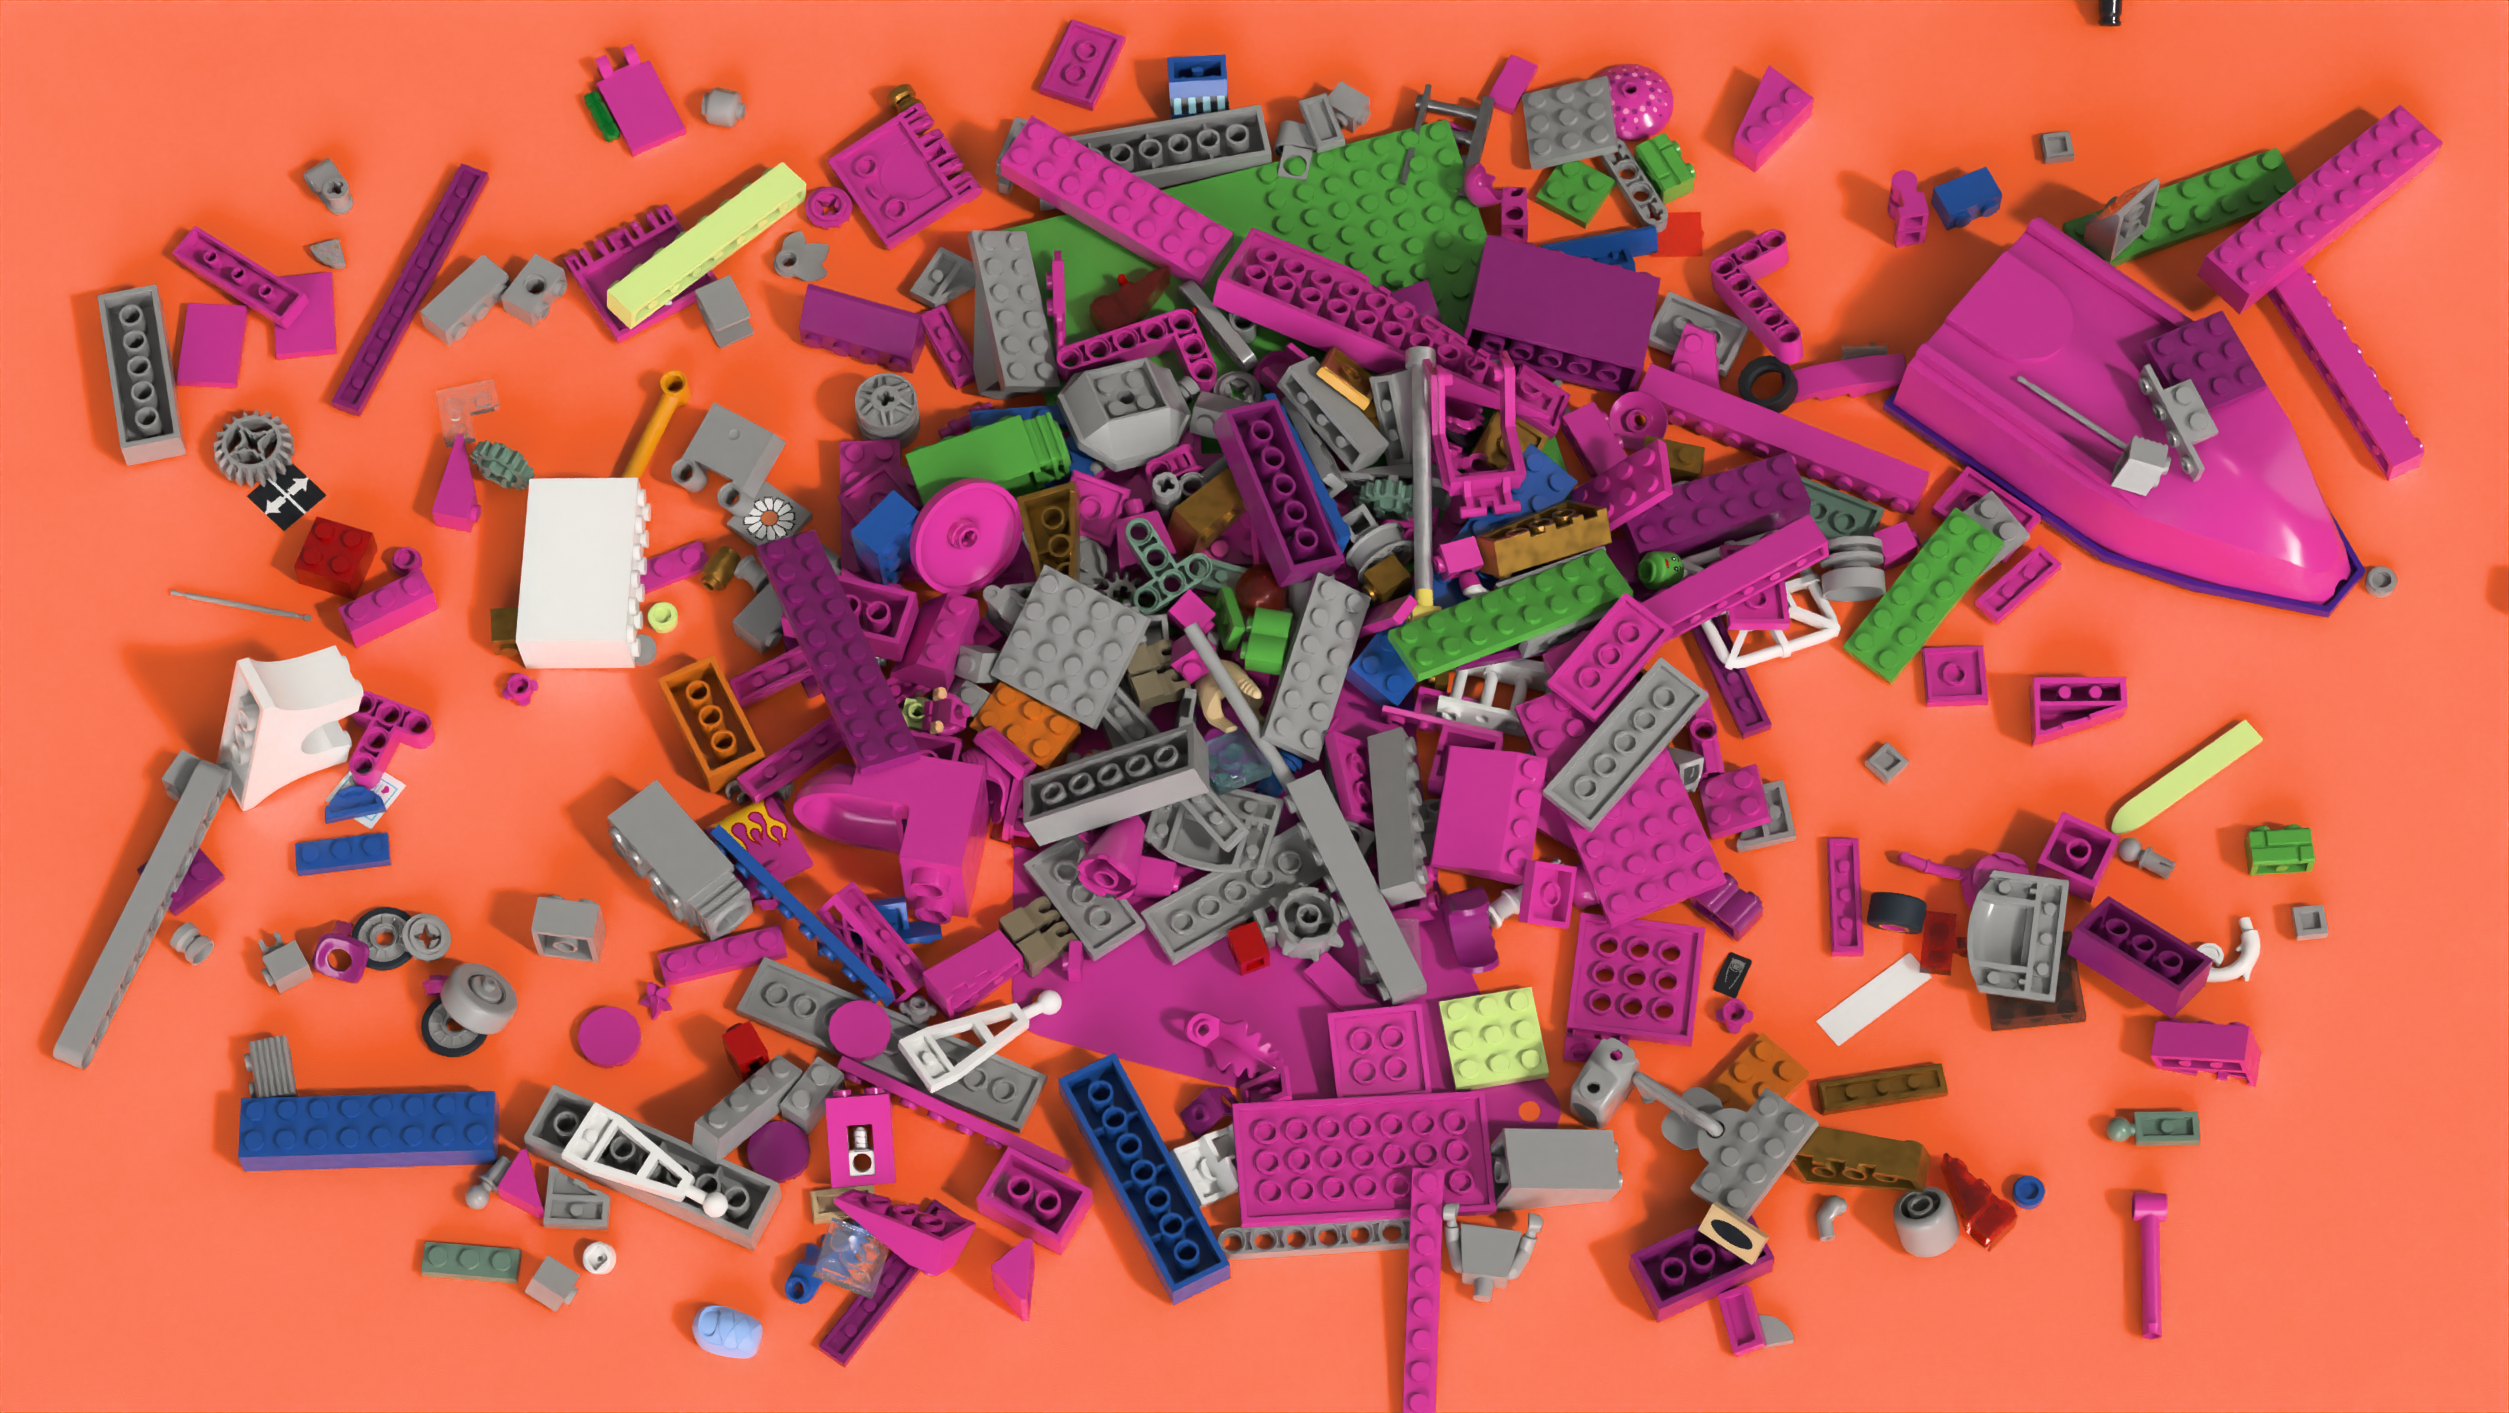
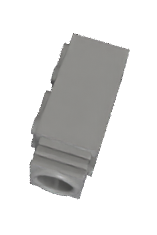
M657 780L607 816L610 825L608 833L613 839L612 847L630 865L640 879L645 877L651 883L649 887L653 894L666 905L677 921L681 922L684 920L690 928L696 924L710 941H715L733 931L746 917L753 913L749 891L743 887L742 883L732 873L735 870L734 865Z

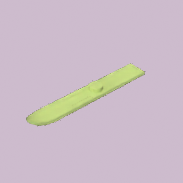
M2245 719L2128 801L2115 815L2111 832L2115 835L2125 834L2143 826L2260 744L2263 738Z

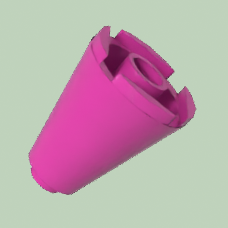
M1138 815L1111 823L1077 865V870L1079 869L1080 872L1078 878L1094 894L1105 897L1107 893L1116 895L1114 900H1123L1129 898L1134 893L1137 887L1146 826Z

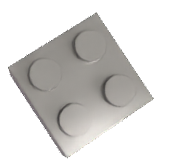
M549 895L547 898L538 897L531 927L538 956L600 963L607 930L600 904H596L588 899H580L578 901L565 900L557 895Z

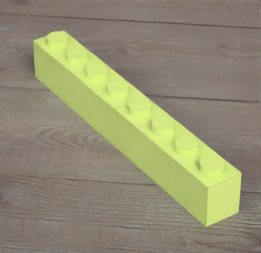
M783 162L774 168H768L761 178L753 184H746L738 195L731 200L723 201L715 212L700 218L693 228L687 232H681L674 242L666 248L658 249L647 262L636 265L624 279L613 282L607 290V308L630 329L634 328L805 201L806 183Z

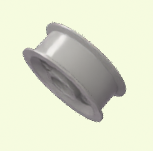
M1391 522L1378 526L1363 535L1350 548L1346 555V563L1357 569V577L1360 583L1363 584V573L1391 554L1403 566L1412 558L1414 542L1406 540L1403 535L1404 528L1402 524Z

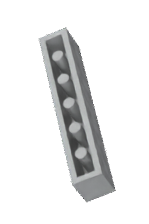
M1402 727L1367 737L1379 886L1381 893L1391 906L1426 897L1425 884L1429 882L1428 872L1423 864V858L1427 855L1425 844L1421 839L1424 823L1419 814L1418 807L1422 805V798L1416 781L1420 779L1419 770L1414 761V755L1418 753L1417 745L1414 738L1409 737Z

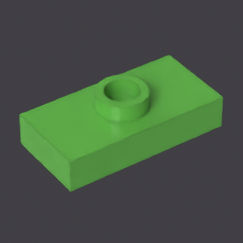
M1221 586L1211 609L1216 613L1214 620L1224 650L1235 651L1245 631L1243 613L1239 610L1233 588Z

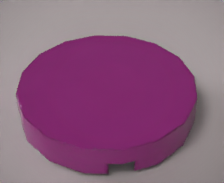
M785 1121L766 1123L750 1137L747 1146L748 1162L752 1170L778 1183H785L786 1180L799 1177L807 1168L811 1156L809 1140L803 1130L793 1123Z

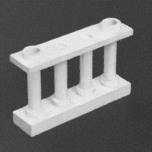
M1524 658L1460 671L1453 668L1449 670L1456 672L1450 697L1439 696L1436 717L1526 738L1514 711L1515 706L1524 703L1528 688L1546 692L1545 695L1554 691L1547 687V681L1550 677L1545 671L1544 663ZM1468 675L1485 679L1480 704L1462 700ZM1497 682L1516 685L1510 710L1492 707Z

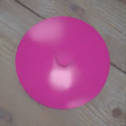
M984 478L963 479L941 489L923 507L911 532L910 557L917 574L932 588L945 594L948 592L958 595L968 594L991 584L1008 568L1021 542L1023 523L1017 501L1001 485Z

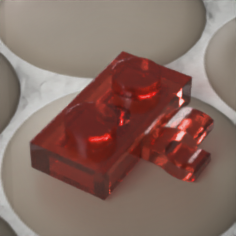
M1926 911L1919 973L1951 976L1953 953L1968 958L1967 937H1955L1957 914Z

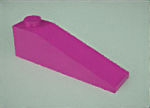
M854 1189L837 1196L834 1200L836 1206L909 1265L921 1269L924 1274L930 1276H938L954 1267L976 1226V1222L951 1212L938 1209L937 1215L919 1211L920 1205L909 1203V1205H892L888 1197Z

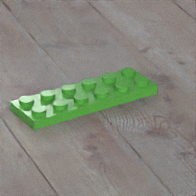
M1955 507L1843 645V650L1892 685L2004 547V541Z

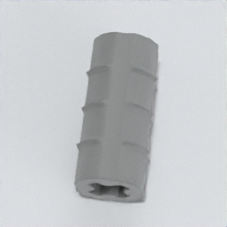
M1163 472L1156 475L1153 479L1151 489L1152 503L1154 504V509L1159 512L1161 519L1169 521L1174 508L1183 501L1181 500V488L1176 475L1171 472Z

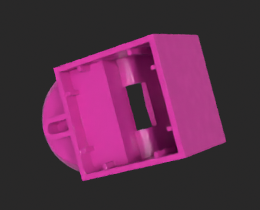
M920 755V760L861 777L855 765L838 763L833 765L832 769L822 771L813 776L796 794L793 806L794 815L811 831L843 844L898 853L907 908L914 909V915L917 918L932 924H947L951 921L952 916L969 917L991 819L983 765Z

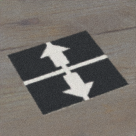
M293 463L292 466H285V475L276 473V482L270 478L266 479L265 487L260 484L247 495L283 531L288 529L327 496Z

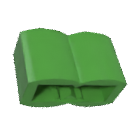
M1256 607L1254 616H1248L1246 634H1250L1248 642L1243 641L1240 659L1245 660V670L1274 675L1281 674L1291 633L1293 613Z

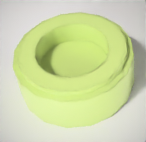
M659 602L649 609L648 622L651 629L655 632L668 633L676 628L679 617L676 608L671 603Z

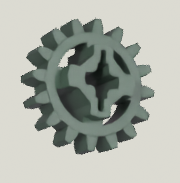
M485 440L484 443L479 441L470 455L473 459L471 462L478 466L477 470L482 472V476L499 484L502 488L510 489L512 486L517 491H520L521 488L526 490L529 486V479H533L535 476L533 473L534 469L527 465L528 461L523 459V455L518 451L508 448L503 443L495 442L492 444L488 440Z
M1382 479L1375 480V484L1366 482V486H1361L1359 505L1364 503L1372 515H1376L1377 518L1382 520L1393 519L1395 521H1408L1409 516L1414 518L1413 485H1409L1401 480L1394 482Z

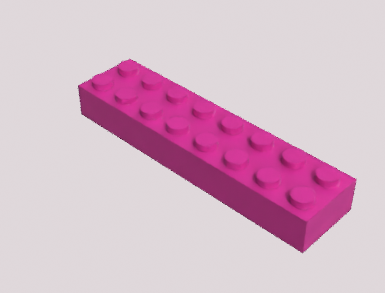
M194 226L172 253L180 264L286 330L310 303L305 293L197 226Z

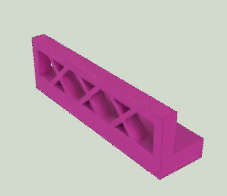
M854 881L837 892L816 911V914L832 933L892 990L895 999L891 1003L896 1008L925 984L923 972L928 969ZM834 905L842 914V921L836 920L828 909ZM851 931L860 935L863 945H858L851 938ZM871 955L877 956L882 961L883 969L875 967L872 963ZM892 980H897L906 992L900 996L892 987Z

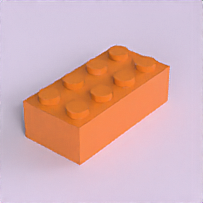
M714 654L657 679L661 696L711 794L726 788L729 782L737 780L738 776L765 759V754Z

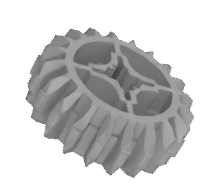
M256 409L251 416H248V413L243 411L242 418L240 419L232 415V424L223 423V432H216L217 441L213 442L214 460L218 464L219 471L225 474L230 482L236 480L240 487L246 481L252 489L256 482H260L265 487L266 479L270 478L276 482V473L285 475V466H292L291 456L295 455L293 435L290 434L288 425L282 423L281 418L278 416L272 418L271 413L268 411L262 416ZM276 446L274 452L267 458L268 454L273 451V447Z

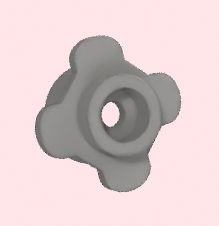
M914 995L910 1001L902 1002L899 1005V1011L904 1013V1016L911 1018V1021L916 1024H926L929 1016H935L937 1008L934 1005H930L922 995Z

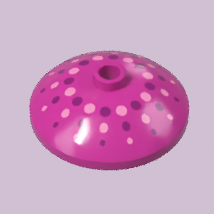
M1620 64L1602 71L1595 77H1608L1618 139L1630 142L1645 140L1659 133L1669 122L1673 111V94L1667 81L1656 71L1638 64ZM1631 90V91H1634L1635 93L1629 94V93H1627L1626 91Z

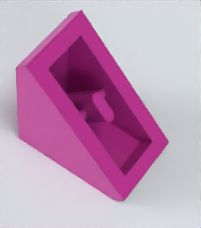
M1285 1065L1240 1085L1243 1103L1293 1101L1288 1066Z
M523 1149L516 1156L497 1189L502 1200L539 1219L544 1218V1209L527 1149Z

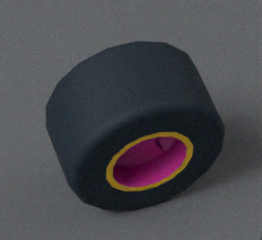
M1875 892L1871 895L1867 923L1877 929L1905 934H1919L1923 930L1927 904L1924 900L1910 895L1893 892Z

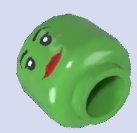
M1670 551L1649 552L1638 565L1639 579L1647 589L1653 591L1670 588L1678 584L1684 575V567L1680 557Z

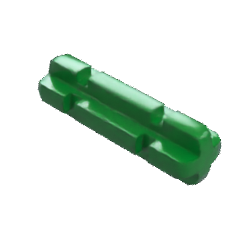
M597 91L587 93L584 96L585 104L591 111V115L600 131L603 132V137L607 142L618 140L620 137L619 129L613 123V118L605 104L601 101L602 98Z

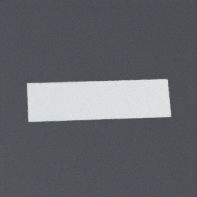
M1909 952L1816 1022L1835 1044L1840 1046L1931 979L1932 976Z

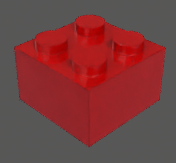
M316 516L294 565L299 584L356 600L378 551L374 535L369 531Z

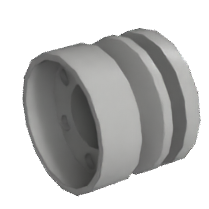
M880 373L867 378L859 386L855 395V411L858 431L863 441L900 439L901 449L908 447L916 439L920 430L917 393L913 385L903 376L893 373Z
M1844 536L1828 540L1829 556L1820 561L1822 568L1832 570L1821 576L1824 599L1835 602H1857L1875 599L1886 594L1885 573L1879 568H1873L1884 562L1883 554L1880 553L1883 551L1881 539L1871 536Z

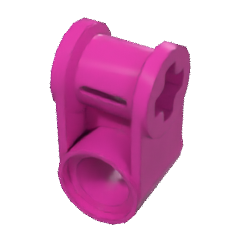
M1183 444L1171 452L1148 462L1145 470L1146 482L1152 487L1154 479L1152 476L1156 473L1171 472L1180 481V478L1188 472L1200 474L1205 469L1203 465L1198 464L1193 454L1194 448L1192 444Z

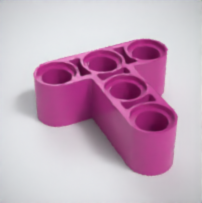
M363 690L364 695L361 698L359 709L362 707H370V709L366 712L357 711L351 714L354 723L360 728L365 729V732L350 759L349 770L356 786H364L369 790L376 787L380 782L400 743L416 749H425L434 742L435 732L428 714ZM391 717L398 718L394 722H386V720ZM420 727L426 728L424 731L420 733L413 732L415 729ZM376 743H385L380 748H372ZM364 768L371 769L369 772L365 774L359 773V771Z

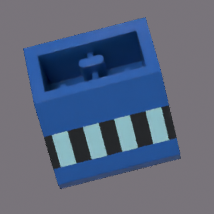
M1226 54L1167 58L1171 120L1229 110Z

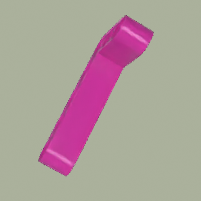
M1771 229L1712 260L1710 263L1712 286L1715 293L1780 362L1794 364L1803 357L1801 331L1755 282L1782 268L1789 261L1785 233L1781 230Z
M1187 309L1170 311L1065 346L1058 351L1056 357L1058 377L1061 381L1067 383L1074 373L1129 360L1150 358L1174 350L1184 375L1191 377L1199 386L1200 391L1212 393L1217 382L1216 364L1195 316ZM1180 325H1183V326H1186L1187 329L1180 330V329H1177L1176 327H1177V326H1180ZM1149 335H1158L1159 338H1157V339H1151V338H1149L1148 336H1149ZM1130 344L1132 347L1122 348L1120 345ZM1195 350L1199 353L1192 355L1188 354L1187 351ZM1094 353H1101L1104 356L1097 358L1092 355ZM1068 362H1072V363H1075L1076 365H1075V366H1072V367H1068V366H1065L1064 364H1065V363H1068ZM1207 375L1210 378L1203 380L1199 379L1197 376Z

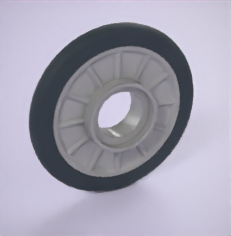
M383 907L366 913L358 920L353 928L351 937L363 941L369 946L370 952L366 967L379 971L392 970L404 965L412 958L413 955L405 951V945L403 940H401L403 926L411 918L410 915L397 908ZM388 932L393 934V941L388 945L383 946L376 942L377 937L382 933Z
M441 997L436 999L426 1009L421 1022L423 1039L434 1052L442 1056L461 1057L477 1050L488 1036L475 1033L464 1027L457 1032L448 1030L447 1025L453 1018L444 1008Z

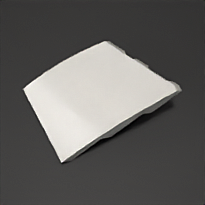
M1233 1122L1226 1128L1203 1135L1199 1140L1169 1152L1199 1208L1208 1206L1238 1192Z

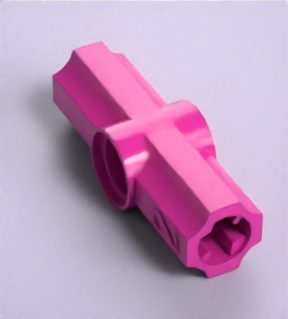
M1708 697L1706 702L1687 722L1689 746L1693 753L1704 757L1700 781L1725 773L1717 737L1718 726L1714 721ZM1700 732H1705L1709 735V737L1701 738L1698 737L1696 734Z

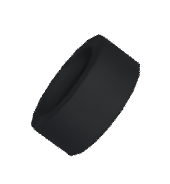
M1768 355L1758 357L1744 367L1738 379V388L1744 400L1781 413L1788 409L1795 401L1798 393V381L1789 364L1782 363L1775 356ZM1770 372H1777L1783 375L1785 384L1777 395L1768 399H1758L1753 396L1751 392L1753 383L1760 376Z

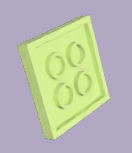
M1532 987L1439 1002V1011L1456 1092L1549 1078V1069Z

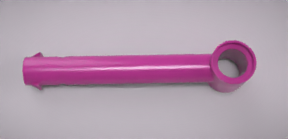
M2133 1192L2132 1220L2140 1221L2142 1337L2145 1339H2159L2162 1337L2159 1222H2166L2167 1218L2166 1193Z

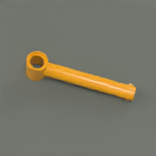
M670 370L661 377L660 386L663 394L620 478H638V480L641 478L676 407L684 406L690 400L691 392L686 376L681 371ZM674 386H681L677 391H669Z

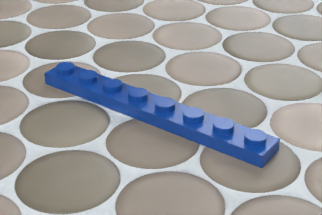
M718 825L710 832L715 841L714 844L726 857L729 855L736 862L734 868L745 879L749 876L758 883L755 886L757 891L767 900L772 897L779 904L776 908L787 920L793 917L800 924L798 930L809 941L815 938L822 945L819 950L831 962L837 959L843 965L841 971L850 981L854 983L858 980L863 984L865 988L862 991L872 1002L876 1004L880 1001L887 1007L895 999L892 990L722 826Z

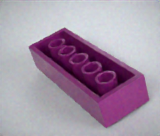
M1278 399L1224 410L1212 427L1278 587L1312 580L1313 575L1317 572L1326 576L1332 575L1344 561V556L1335 541L1336 537L1313 488V482Z
M1786 452L1672 487V495L1619 527L1638 570V565L1642 558L1652 551H1670L1676 553L1680 558L1720 547V545H1724L1729 540L1736 542L1785 527L1791 520L1810 514L1811 500L1790 452Z

